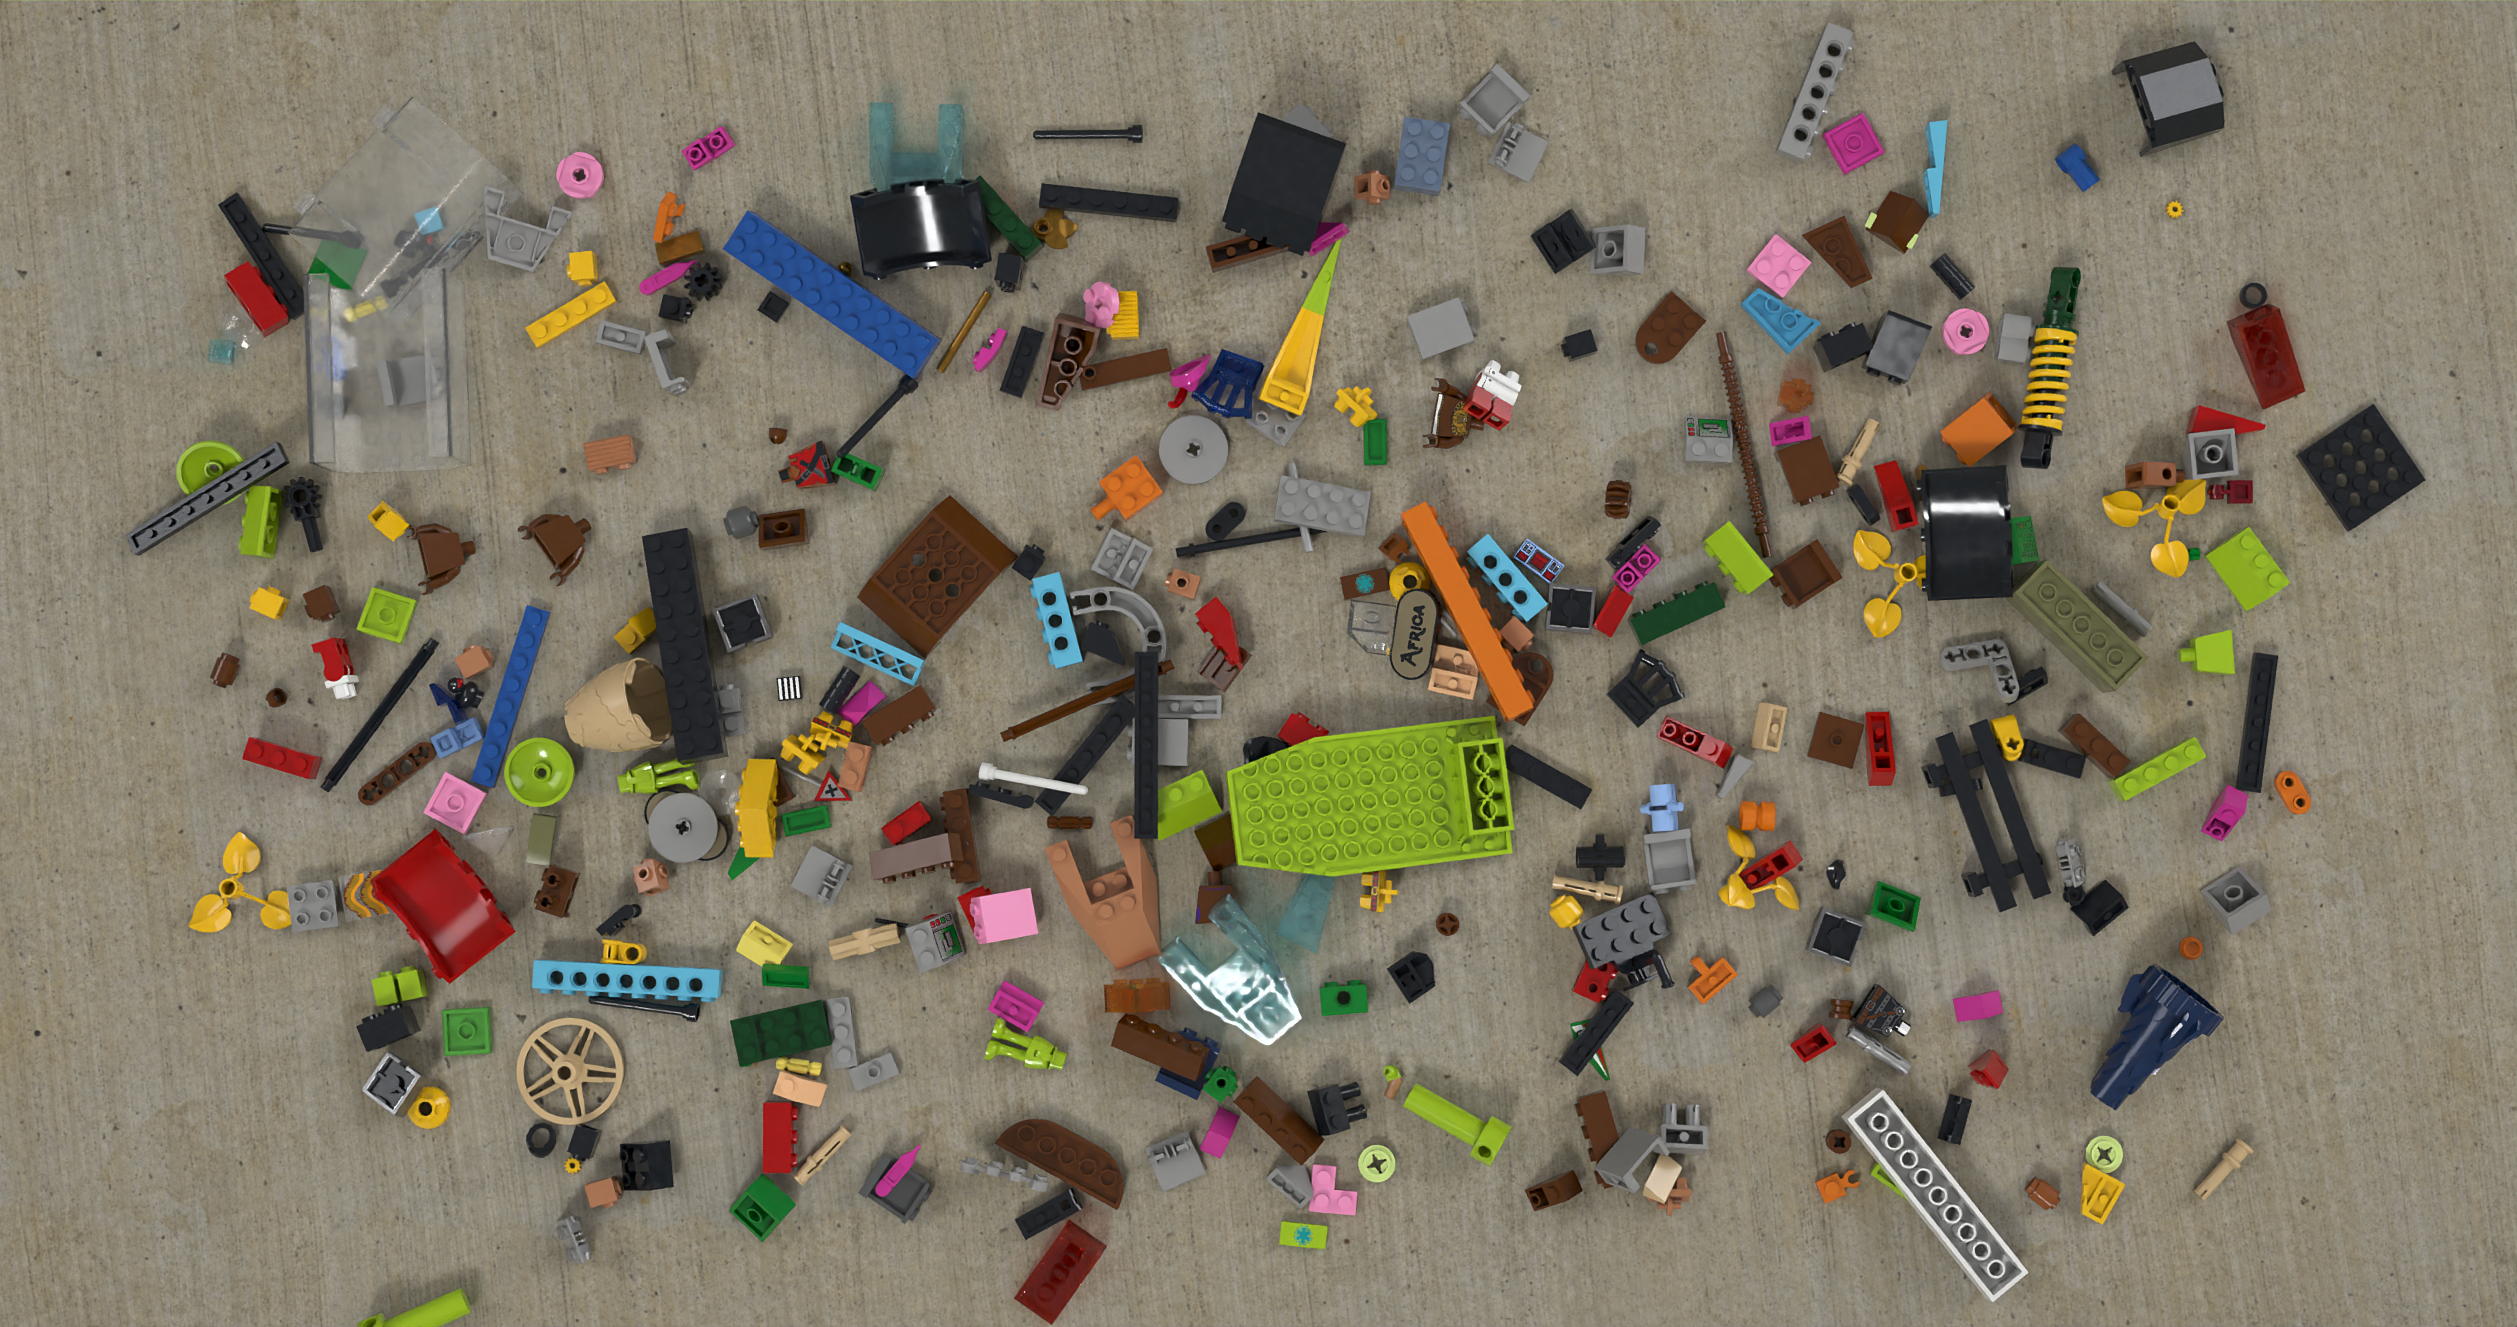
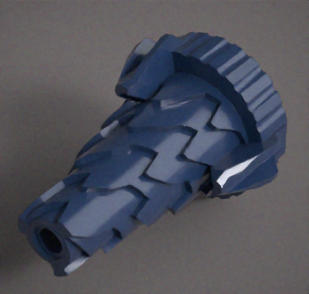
M2157 964L2149 966L2142 974H2133L2128 981L2121 999V1005L2118 1008L2121 1013L2131 1012V1017L2121 1029L2119 1038L2106 1053L2108 1058L2094 1076L2091 1084V1094L2116 1111L2129 1095L2134 1094L2142 1086L2151 1073L2155 1075L2164 1063L2171 1060L2185 1044H2190L2201 1034L2210 1036L2222 1022L2224 1016L2195 990Z

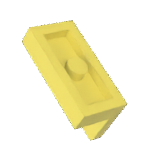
M754 920L743 934L736 951L761 967L763 964L781 965L793 944Z

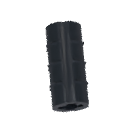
M1946 253L1929 266L1959 300L1963 299L1976 287Z
M843 666L826 694H824L819 705L836 715L861 676L848 667Z

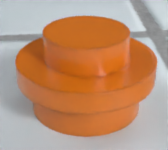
M2186 937L2179 944V952L2185 959L2195 960L2201 956L2203 945L2195 937Z

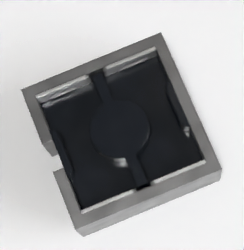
M1549 583L1547 603L1551 604L1550 611H1546L1544 630L1592 634L1596 587Z
M756 593L712 609L727 652L730 654L748 648L747 643L754 642L758 644L774 638L761 600Z
M1820 907L1805 951L1851 967L1857 953V949H1854L1857 940L1861 941L1867 923Z
M387 1051L361 1091L393 1115L404 1118L430 1078L418 1069L409 1067L410 1063L398 1054Z

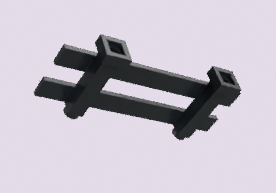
M1984 719L1969 725L1978 749L1977 751L1962 756L1954 733L1950 732L1935 738L1944 763L1936 766V763H1929L1921 766L1928 788L1940 787L1943 785L1942 780L1950 778L1984 870V872L1976 874V872L1961 874L1968 896H1980L1984 894L1983 888L1990 887L1998 911L2003 912L2017 906L2008 879L2024 874L2033 899L2050 894L2051 891L2041 866L2043 865L2042 857L2035 850L2001 758L2003 756L2002 749L1995 742L1988 720ZM1981 765L1985 768L2018 858L2005 864L2001 863L1967 771Z

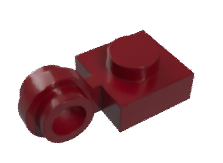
M2253 480L2227 481V490H2224V485H2210L2207 495L2210 496V500L2224 499V495H2227V504H2252Z

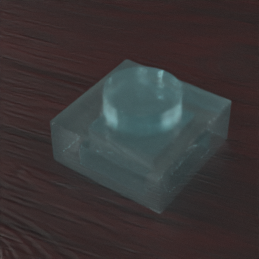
M211 338L207 361L233 365L236 343Z

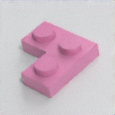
M1313 1164L1311 1186L1314 1196L1310 1199L1309 1211L1355 1215L1357 1191L1334 1189L1336 1166Z

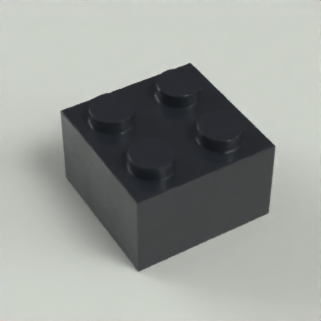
M1852 322L1842 327L1838 334L1835 335L1834 331L1817 340L1818 344L1813 349L1824 373L1866 355L1874 348L1863 323L1856 325L1855 322Z
M402 1003L384 1009L383 1015L378 1013L361 1019L362 1024L356 1026L366 1052L381 1049L421 1031L411 1005L403 1007Z

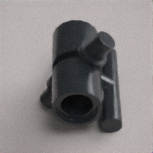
M1595 834L1593 846L1576 847V867L1593 868L1595 880L1597 881L1604 880V872L1607 871V868H1623L1625 865L1623 846H1607L1605 834Z

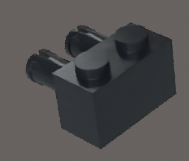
M1357 1082L1341 1087L1338 1084H1329L1307 1091L1319 1135L1328 1136L1351 1129L1349 1123L1367 1118V1112L1359 1113L1366 1110L1363 1104L1345 1110L1344 1100L1361 1095L1360 1090L1353 1091V1089L1359 1088Z

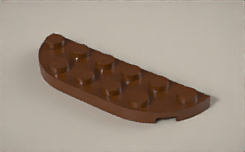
M1036 1118L1017 1122L1006 1129L997 1139L996 1145L1118 1210L1123 1196L1122 1174L1114 1158L1100 1146L1053 1121Z

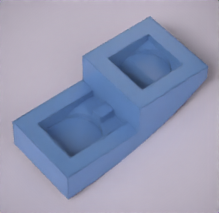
M474 717L430 739L439 758L442 759L483 740L485 735L477 718Z

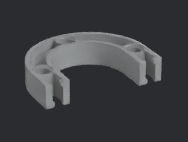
M1098 587L1070 592L1072 602H1076V597L1090 596L1092 604L1091 607L1080 610L1077 609V606H1073L1075 617L1105 611L1122 613L1132 619L1139 627L1143 639L1142 652H1158V663L1165 661L1167 642L1163 624L1154 608L1141 596L1118 587ZM1100 593L1107 596V602L1102 606L1095 604V597ZM1151 631L1159 632L1161 635L1160 641L1157 643L1149 642L1148 634ZM1135 667L1127 674L1118 678L1086 683V689L1088 693H1091V688L1105 687L1135 674ZM1135 687L1123 691L1118 697L1112 696L1090 705V707L1116 703L1122 695L1128 700L1134 698Z

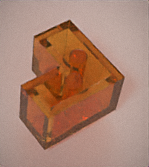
M1160 977L1146 978L1144 983L1143 979H1129V983H1127V979H1113V984L1104 985L1105 1013H1139L1171 1010L1170 982H1160Z

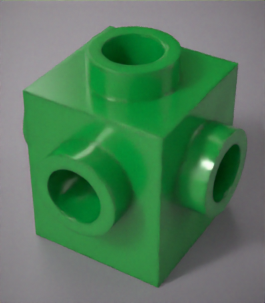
M1227 1065L1223 1068L1218 1066L1217 1069L1212 1067L1204 1078L1207 1080V1083L1202 1090L1222 1103L1227 1095L1232 1097L1239 1087L1235 1084L1238 1081L1235 1077L1236 1072ZM1219 1079H1224L1226 1081V1084L1220 1086L1218 1085L1217 1081Z

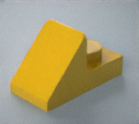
M650 607L628 620L629 623L614 636L615 640L628 654L633 653L657 631L654 611Z

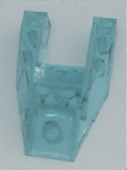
M870 102V176L873 186L877 188L878 192L889 190L891 184L944 179L945 183H954L955 179H962L964 109L962 105L939 104L937 153L894 152L896 114L894 104Z
M1228 893L1211 908L1208 917L1238 948L1237 951L1211 972L1177 936L1160 951L1157 960L1205 1011L1214 1013L1221 1017V1020L1237 1026L1245 1034L1269 1046L1302 1019L1303 1016L1273 951L1244 909Z

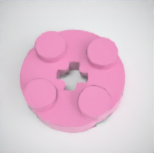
M576 152L560 162L556 178L560 187L568 196L575 199L594 197L600 190L604 181L602 166L592 155ZM580 170H584L586 178L578 182V178L574 175L579 173Z
M1096 282L1090 289H1086L1083 295V299L1086 302L1085 320L1099 328L1110 327L1115 321L1111 320L1113 314H1118L1119 310L1118 292L1116 288L1110 286L1111 283Z
M1966 308L1953 312L1942 325L1943 341L1956 355H1971L1978 352L1986 344L1989 335V325L1986 318L1981 313ZM1961 326L1971 329L1969 338L1961 336Z

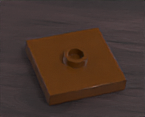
M1819 712L1807 757L1853 769L1865 724Z

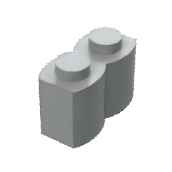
M2003 313L2000 316L1994 360L2023 364L2026 359L2030 358L2031 346H2028V339L2033 336L2035 326L2034 323H2031L2032 317Z

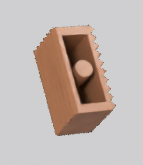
M629 434L583 443L587 468L589 471L595 472V475L609 473L610 468L616 467L618 470H627L632 468L631 464L637 463L632 436Z
M849 742L847 743L849 745L847 747L848 751L845 752L846 756H844L846 760L843 761L841 778L838 779L839 783L837 785L842 788L862 792L873 747Z

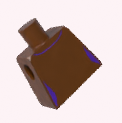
M1222 871L1208 872V886H1199L1195 924L1240 921L1232 884L1222 885Z

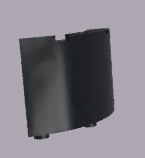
M944 179L917 180L891 184L889 190L878 192L877 188L850 195L862 270L865 276L873 277L874 280H881L887 278L889 274L922 267L923 269H933L943 265L969 266L970 269H979L983 267V264L992 261L981 186L978 180L955 179L954 183H945Z
M2006 465L1921 470V479L1917 480V493L1922 495L1925 528H1921V541L1925 542L1926 578H1922V592L1927 593L1928 601L2013 597V570L2011 567V558H2013L2011 506L2008 502L2009 483Z

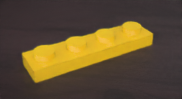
M604 281L525 327L535 346L539 349L617 303V300Z

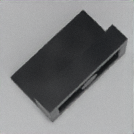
M2104 880L2086 895L2084 901L2080 902L2077 906H2072L2070 910L2083 922L2087 931L2094 937L2129 907L2123 895Z

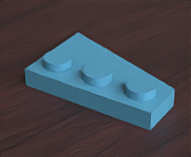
M1759 288L1740 304L1787 355L1821 324L1818 320L1810 319L1803 315V312L1788 307L1781 300Z

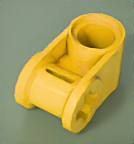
M2014 714L1990 720L1993 737L2003 752L2002 757L2007 761L2017 760L2021 755L2024 743Z
M602 939L604 948L603 958L600 959V963L638 964L646 959L647 950L640 943ZM633 947L639 952L636 960H633L629 954Z

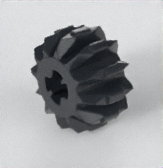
M707 262L703 268L700 263H696L697 270L695 271L689 267L688 270L692 275H684V279L690 281L684 285V288L691 289L688 295L690 297L696 295L698 301H701L703 296H705L707 301H711L710 294L712 293L717 297L719 294L715 289L723 288V285L718 283V281L723 279V276L717 274V267L711 268ZM704 278H706L708 280V283L703 284V286H701L699 284V280H704Z

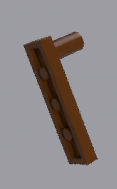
M1167 348L1087 365L1079 378L1082 391L1171 372L1172 369Z

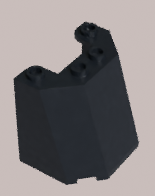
M2195 41L2122 61L2112 70L2113 75L2126 71L2149 139V146L2139 152L2140 157L2218 133L2224 128L2225 120L2222 99L2224 93L2222 87L2217 84L2215 79V66L2213 63H2210L2207 55Z

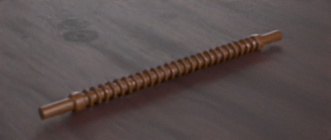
M1725 332L1716 333L1720 356L1718 357L1719 364L1723 366L1721 368L1724 371L1722 377H1725L1723 383L1727 384L1725 387L1728 390L1726 396H1729L1727 402L1731 403V406H1729V409H1732L1730 415L1734 417L1731 421L1735 422V425H1733V428H1736L1734 434L1738 436L1735 440L1739 441L1737 447H1740V451L1738 453L1742 455L1739 459L1743 461L1741 464L1744 467L1742 473L1746 474L1743 477L1747 480V483H1745V486H1748L1746 492L1750 493L1747 498L1751 499L1749 505H1752V509L1750 511L1754 513L1751 516L1755 518L1753 524H1756L1754 531L1755 535L1759 537L1762 557L1766 558L1772 556L1767 535L1769 527L1765 525V522H1767V519H1764L1766 513L1762 512V509H1764V506H1761L1763 500L1759 498L1762 494L1758 493V490H1760V487H1757L1759 481L1755 479L1758 475L1754 474L1756 468H1753V464L1755 462L1751 460L1754 456L1750 454L1752 451L1749 448L1751 442L1747 441L1749 438L1746 435L1748 429H1745L1747 423L1743 422L1746 417L1742 416L1744 410H1741L1743 404L1739 402L1741 400V397H1738L1740 391H1737L1739 385L1735 383L1737 381V378H1734L1736 372L1733 371L1735 366L1731 363L1734 361L1733 355L1729 354Z

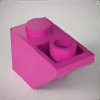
M2227 785L2216 798L2201 832L2222 842L2244 815L2248 794Z

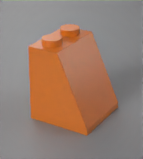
M1989 391L1940 432L1943 442L1948 447L1952 446L1957 452L1955 455L1960 463L1971 467L2011 436L2018 428V425Z

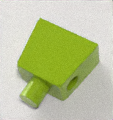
M2232 630L2192 638L2189 640L2190 648L2178 649L2179 662H2191V670L2193 672L2220 675L2235 674Z

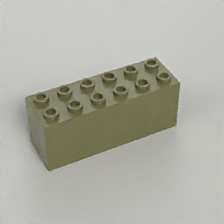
M2048 559L2034 564L2013 586V597H2005L2102 693L2117 691L2149 658Z

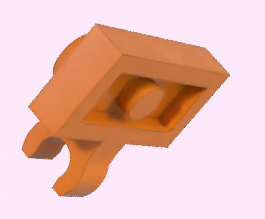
M668 192L660 202L653 236L654 241L662 243L666 236H671L674 229L672 218L681 216L684 212V203L680 206L675 204L677 194Z
M1695 956L1690 963L1700 975L1687 987L1699 1002L1704 1005L1738 974L1722 956L1709 968L1699 957Z

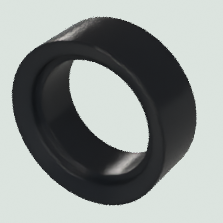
M2250 283L2241 289L2239 295L2240 302L2246 308L2256 309L2265 303L2267 299L2266 289L2259 283ZM2254 287L2261 292V300L2258 304H2252L2247 301L2246 291L2248 288Z

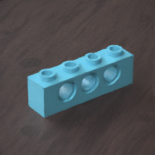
M1489 534L1484 536L1466 552L1468 556L1466 561L1473 569L1478 567L1483 573L1481 576L1482 580L1489 587L1491 585L1495 587L1498 591L1496 596L1503 604L1508 603L1512 607L1511 614L1519 621L1523 620L1526 623L1548 604ZM1485 557H1493L1496 560V566L1492 569L1485 567ZM1501 574L1510 576L1511 583L1509 586H1502L1499 583V576ZM1520 591L1525 594L1526 601L1523 604H1518L1514 601L1515 592Z
M1060 572L1032 579L1033 585H1030L1033 599H1038L1039 607H1036L1038 620H1043L1045 629L1041 630L1044 643L1049 642L1051 649L1050 652H1047L1050 665H1055L1056 669H1061L1083 663ZM1053 593L1056 595V602L1053 605H1046L1044 603V596L1046 594ZM1054 615H1059L1062 618V624L1057 628L1051 627L1049 623L1050 618ZM1060 637L1068 640V646L1064 650H1058L1055 646L1056 640Z

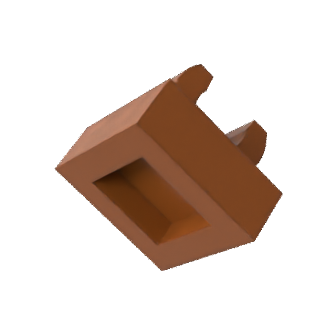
M1393 533L1378 548L1383 555L1398 564L1401 563L1398 555L1402 551L1407 555L1410 554L1406 548L1409 545L1396 533Z

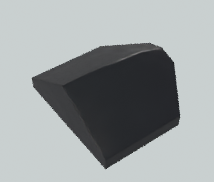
M1412 951L1387 968L1391 978L1409 1004L1435 987L1434 965L1426 953Z

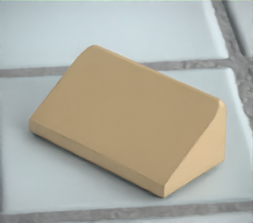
M1759 703L1751 744L1752 748L1779 753L1787 707L1770 703Z
M1660 1154L1644 1185L1643 1196L1665 1204L1682 1167L1669 1156Z

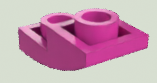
M720 126L703 139H697L681 152L695 171L717 159L736 145L726 129Z
M997 328L996 333L992 332L988 344L991 346V349L981 347L980 352L976 351L972 363L975 365L974 369L976 372L981 373L997 357L1007 338L1008 333L1006 330Z
M1644 544L1612 576V579L1629 593L1661 561V558Z

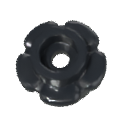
M2074 885L2065 886L2063 899L2066 903L2069 902L2070 905L2077 906L2080 902L2084 901L2086 893L2081 885L2078 887H2074Z

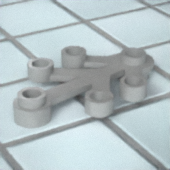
M971 1157L960 1160V1170L963 1172L979 1175V1171L991 1176H1002L1015 1182L1024 1180L1029 1182V1188L1047 1192L1048 1177L1034 1174L1033 1178L1025 1176L1027 1169L1023 1167L1013 1166L1012 1170L1003 1169L1004 1163L991 1160L990 1165L979 1164L980 1160Z

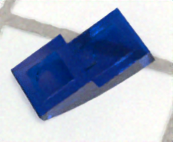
M432 683L429 685L437 706L444 707L448 705L455 724H461L468 720L466 713L458 706L450 692L439 684Z

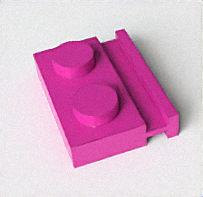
M1004 980L987 1010L1029 1032L1045 1002Z

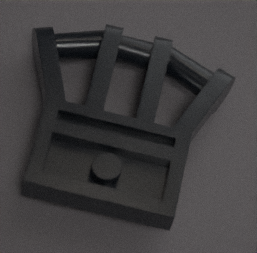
M1639 649L1628 674L1606 694L1637 728L1660 707L1686 698L1684 692L1681 693L1675 678L1676 674L1673 671L1670 672L1664 666L1665 663L1662 659L1658 660L1645 654V651ZM1640 662L1651 666L1652 668L1638 682L1633 679ZM1658 672L1664 679L1647 694L1641 686ZM1668 684L1673 696L1656 703L1652 698Z

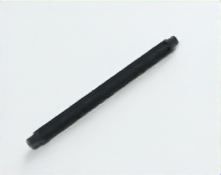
M430 638L426 644H423L420 651L411 661V664L406 668L325 777V781L320 786L323 790L330 792L333 786L338 784L351 763L382 724L385 717L399 701L419 671L435 653L434 650L439 642Z

